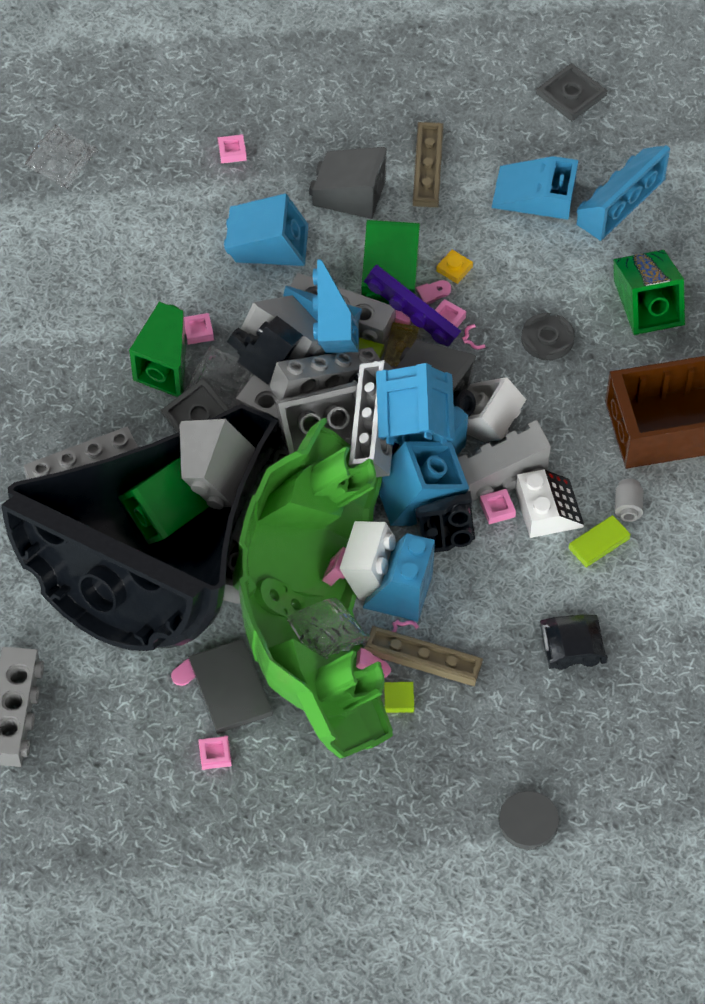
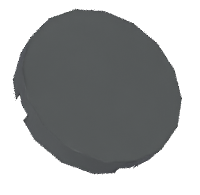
M540 313L532 316L525 322L522 329L521 342L524 349L531 356L541 360H555L564 357L570 352L574 345L575 331L571 323L560 315L556 317L550 315V313Z
M524 791L517 792L507 798L501 806L498 822L507 842L517 848L533 850L536 847L545 846L551 842L557 833L559 816L557 808L549 798L541 793Z

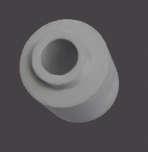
M635 479L621 480L615 490V515L625 522H633L643 515V488L640 482Z

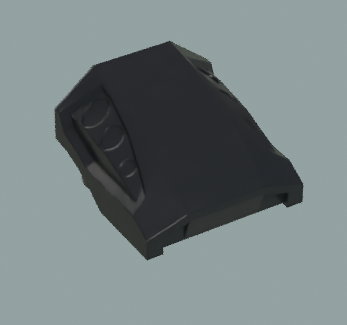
M467 491L461 495L443 498L415 509L418 536L435 540L434 553L449 551L455 546L465 547L475 540L471 492Z
M580 614L540 620L544 651L549 669L563 670L575 664L593 667L599 662L601 664L607 663L608 657L603 646L597 615Z

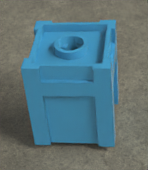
M428 363L376 371L378 438L386 440V444L394 445L395 442L400 444V446L405 441L440 442V444L447 446V441L455 440L452 374L435 369Z

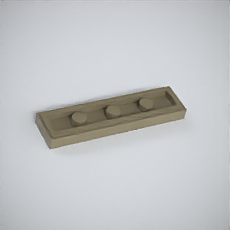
M418 122L413 206L439 207L443 123Z
M373 625L364 649L380 659L474 687L483 662V658Z

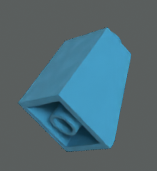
M286 193L230 207L229 218L226 220L227 236L224 240V248L236 263L305 266L309 224Z
M405 441L391 458L390 476L382 477L379 495L390 526H412L417 524L416 508L443 498L464 494L469 490V486L452 442H448V445L444 446L440 442Z
M406 533L396 542L395 549L391 551L388 571L383 576L381 586L365 599L363 608L418 622L433 575L435 540Z

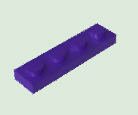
M377 264L363 281L373 293L380 294L389 301L392 308L407 315L415 326L423 328L431 334L437 343L449 347L461 332V330Z

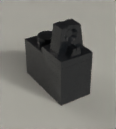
M278 316L270 323L265 321L258 329L257 336L237 328L227 340L241 356L237 362L266 384H269L272 380L276 363L287 361L303 337L300 332Z

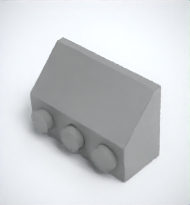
M351 382L274 401L288 454L298 450L310 428L323 418H327V423L323 427L335 431L348 444H351L358 383Z

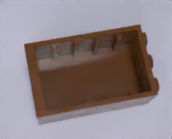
M705 356L609 372L605 403L625 469L705 456Z

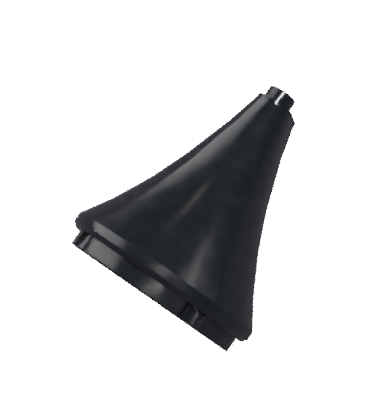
M241 403L209 419H226L256 448L240 481L232 507L220 510L209 506L165 539L150 545L118 497L170 462L181 458L180 432L101 461L12 483L8 487L9 499L1 507L8 538L22 568L28 570L37 578L41 587V595L63 617L97 640L127 650L151 651L156 648L182 646L196 639L214 622L220 611L225 591L226 565L231 537L238 517L261 471L278 446V439L281 436L279 420L269 413L259 412Z

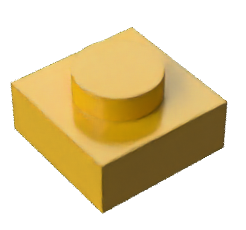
M451 250L436 266V272L458 284L473 268V261Z

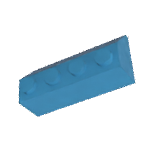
M665 145L645 148L636 156L632 155L620 171L616 170L604 186L600 185L588 201H583L579 205L576 225L602 241L665 181L670 147Z

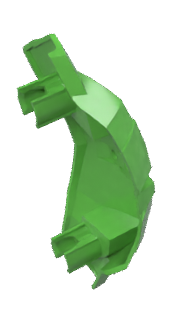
M323 418L310 428L297 451L285 456L267 468L256 494L252 495L239 540V557L233 571V587L239 590L245 633L254 659L259 663L268 685L283 698L305 711L318 738L333 754L341 759L363 749H371L393 736L392 727L380 696L382 695L385 683L381 663L376 662L362 670L356 667L357 651L361 647L364 648L353 615L356 595L345 578L343 580L339 578L332 586L322 581L330 559L342 547H347L354 522H373L374 507L379 495L382 477L376 478L373 460L370 458L351 468L349 466L351 446L335 431L323 427L327 423V418Z

